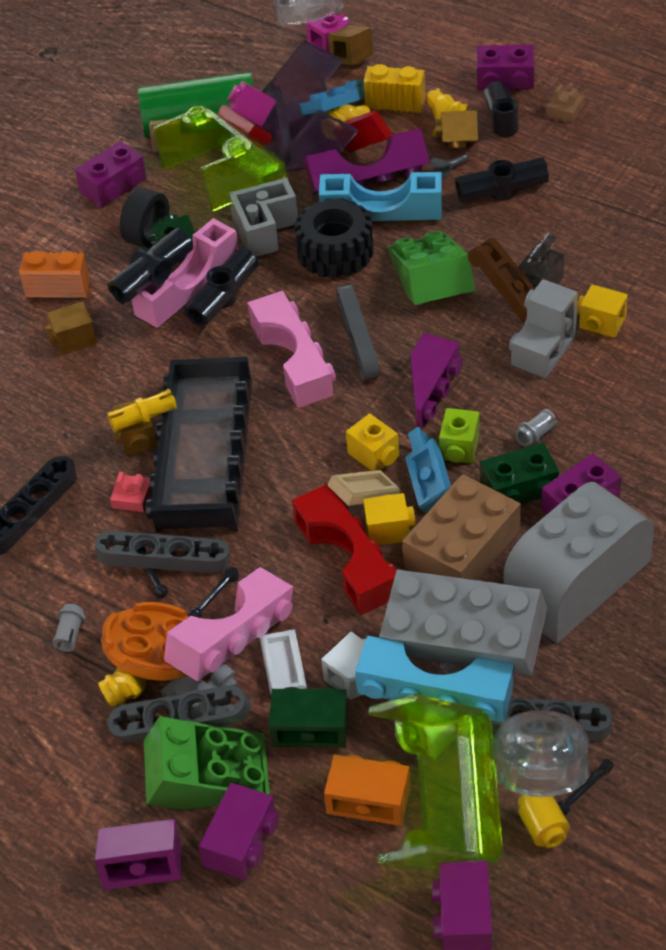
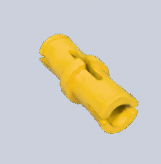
M167 389L145 399L137 398L133 404L108 412L107 417L113 432L116 433L140 422L143 424L149 423L150 418L177 409L175 398L171 395V390Z

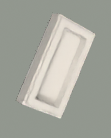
M295 629L262 636L260 643L270 695L272 689H284L286 687L307 689Z

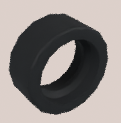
M139 187L131 192L123 205L120 216L119 228L121 237L125 242L141 247H152L150 235L155 234L152 224L158 223L160 218L169 215V201L165 194Z

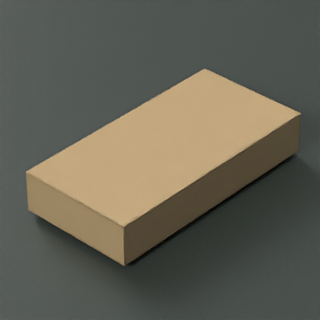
M381 470L333 475L327 485L348 506L363 504V498L378 497L386 494L393 495L400 492L399 487Z

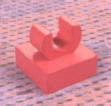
M119 472L110 497L111 507L114 509L144 512L147 499L151 494L150 478L142 477L141 474L130 476L125 475L124 472Z

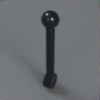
M141 547L136 551L142 555L147 554L145 547ZM145 568L155 586V595L158 598H165L168 594V588L165 585H161L153 569Z
M234 567L227 568L223 580L197 607L189 610L188 616L201 618L202 611L229 582L238 580V570Z
M605 759L600 764L599 769L565 801L557 802L564 816L569 813L570 806L603 775L611 772L614 767L612 761Z

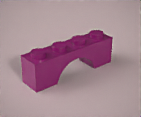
M421 128L390 136L387 139L382 157L373 165L357 166L343 159L336 149L303 158L311 194L319 192L320 174H351L353 179L360 186L364 187L366 186L365 180L376 178L377 183L395 179L393 173L404 171L405 176H408L411 173L423 172L422 166L430 163Z

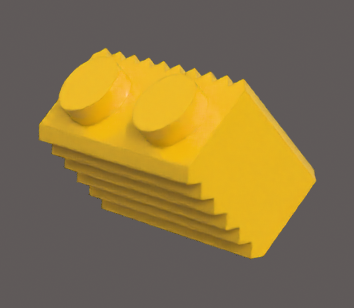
M383 64L368 66L364 77L365 106L373 110L377 108L378 110L383 109L385 111L388 109L395 112L398 110L400 112H422L426 95L425 70H416L411 66L389 68Z

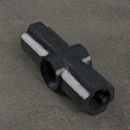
M543 157L515 164L508 160H496L489 165L488 170L455 178L457 197L460 203L488 196L496 200H507L515 194V190L549 182V173Z
M177 228L150 249L145 246L138 248L131 257L130 265L107 283L109 292L116 301L124 305L151 283L155 285L163 284L170 276L172 266L194 249L192 240L185 231Z
M241 247L239 250H235L222 266L213 267L207 272V283L184 307L185 316L194 325L203 327L204 324H208L221 308L235 303L237 299L236 291L258 267V259L249 249Z

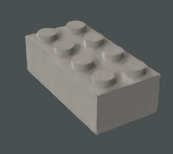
M397 569L379 638L403 642L406 655L411 658L469 666L476 657L514 664L515 674L532 676L548 607L541 589Z

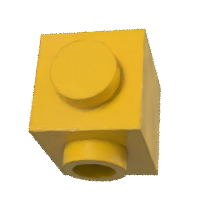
M591 284L585 296L581 295L577 303V314H580L579 328L616 338L626 319L628 294Z
M370 413L346 431L348 454L371 471L382 470L384 467L390 466L399 456L398 433Z
M404 493L363 498L367 537L370 540H376L379 546L402 543L404 538L410 533V527L416 526L413 506L407 507Z

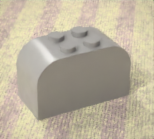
M588 482L574 491L519 539L505 563L503 584L541 589L548 607L542 633L557 644L651 561L654 524L650 519L596 482Z

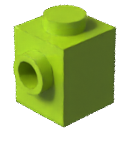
M446 408L439 436V446L443 460L473 464L480 434L478 411Z

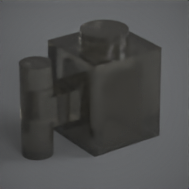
M546 233L518 266L534 288L538 286L542 279L559 284L564 277V254L550 249L556 242V237L552 233Z

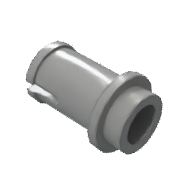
M543 409L530 421L521 422L515 432L517 441L524 447L538 444L540 437L557 426V420L548 423L555 418V415L550 410Z
M66 604L58 611L59 624L52 644L57 648L61 642L59 650L70 652L75 649L79 628L85 623L86 617L84 610L80 606Z

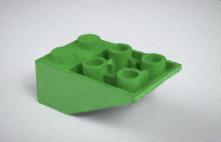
M432 231L426 233L424 238L413 240V238H402L396 240L394 245L387 246V251L404 291L414 305L475 291L468 253L446 233Z
M159 716L144 739L146 805L177 810L219 806L230 782L270 795L264 733Z

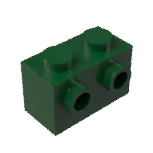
M544 442L480 461V483L520 504L541 499L542 488L559 477V469Z
M297 687L272 689L268 726L271 746L346 748L349 711L347 690L333 687H324L322 689H299Z

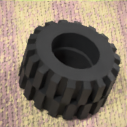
M338 198L337 200L325 199L321 203L317 201L312 203V207L303 209V214H299L296 218L295 236L298 259H300V264L303 267H307L308 272L312 274L318 273L320 277L331 276V278H338L337 276L342 275L347 277L351 276L350 273L352 272L357 273L361 271L362 266L368 265L370 262L369 258L373 256V232L371 216L363 206H356V202L351 200L346 202L344 199Z

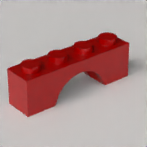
M327 483L292 499L294 522L310 544L327 543L336 545L351 555L350 562L342 569L343 587L345 594L362 616L388 603L397 569L392 563L387 564L376 540H370L365 534L364 526L359 517H353L350 514L347 504L327 486Z

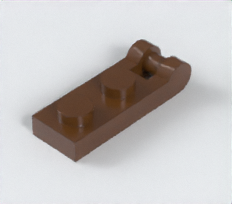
M490 238L483 242L481 246L471 249L468 252V260L473 266L481 268L513 312L524 322L527 318V308L524 305L528 292L531 289L535 290V288L496 239Z

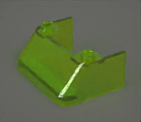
M203 106L191 107L186 113L152 126L164 169H168L214 148L223 153V158L200 167L212 211L230 204V192L287 177L285 163L228 120Z
M420 694L409 695L369 707V715L395 720V736L398 744L404 751L418 755L423 828L411 830L406 834L403 850L378 855V863L413 869L439 868V862L488 861V864L497 862L502 854V836L493 729L488 715L479 708Z

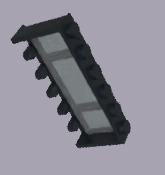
M248 357L170 360L169 373L164 374L163 385L164 391L167 389L171 390V395L175 398L177 409L162 413V422L157 423L159 447H154L153 451L156 472H151L150 489L153 494L152 498H148L146 502L148 519H153L156 532H160V529L228 527L238 532L253 382Z

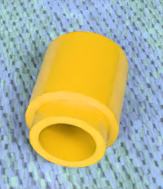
M542 787L533 788L525 792L518 800V806L520 807L518 813L534 843L537 846H546L547 848L560 845L566 839L570 825L555 798Z

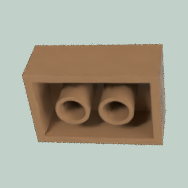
M462 474L402 541L403 567L412 572L478 580L520 531L521 504Z

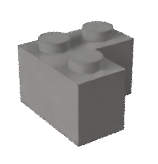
M287 177L230 192L232 220L244 247L249 249L255 257L279 251L277 229L297 223L296 218L298 217L296 196Z
M542 279L535 290L531 289L528 292L524 304L527 308V318L524 327L519 333H514L509 343L512 366L546 379L576 338L577 291Z

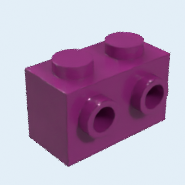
M534 44L477 46V90H485L491 82L497 81L507 85L509 89H534Z
M122 141L117 142L75 169L79 192L101 208L147 179L143 156Z
M592 453L542 488L541 510L547 515L574 491L588 482H596L620 499L622 477Z
M230 782L199 845L203 867L243 880L247 879L252 867L257 868L261 862L264 852L263 843L267 835H273L278 824L279 814L275 811L272 795Z
M176 819L99 829L95 863L103 890L181 880L183 848Z
M488 861L439 862L440 878H432L433 903H441V914H433L434 939H443V950H492Z

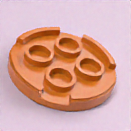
M140 602L135 603L131 609L112 613L106 619L102 629L101 646L104 654L116 667L140 678L175 680L187 677L188 675L164 661L167 632L188 618L186 615L187 611L165 603Z

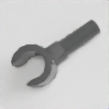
M463 154L448 161L434 157L430 165L435 168L430 172H441L442 179H446L451 169L466 162L468 157L466 154Z

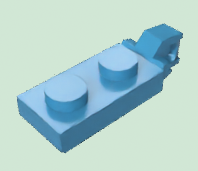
M364 80L348 81L344 86L328 89L329 95H327L326 91L310 95L311 101L299 104L301 113L308 115L324 112L364 98Z
M417 427L408 433L412 452L405 459L418 506L425 513H428L451 487L440 446L434 438H431L429 434L424 433L420 427Z

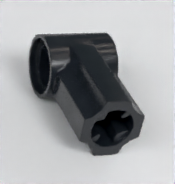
M500 81L491 82L483 94L493 121V131L495 134L503 137L514 135L519 130L518 102L512 98L507 85H503Z

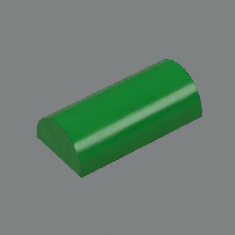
M251 71L138 87L145 137H151L150 121L179 119L180 133L233 125L218 115V112L222 105H229L228 96L235 85L239 86L243 80L253 86Z

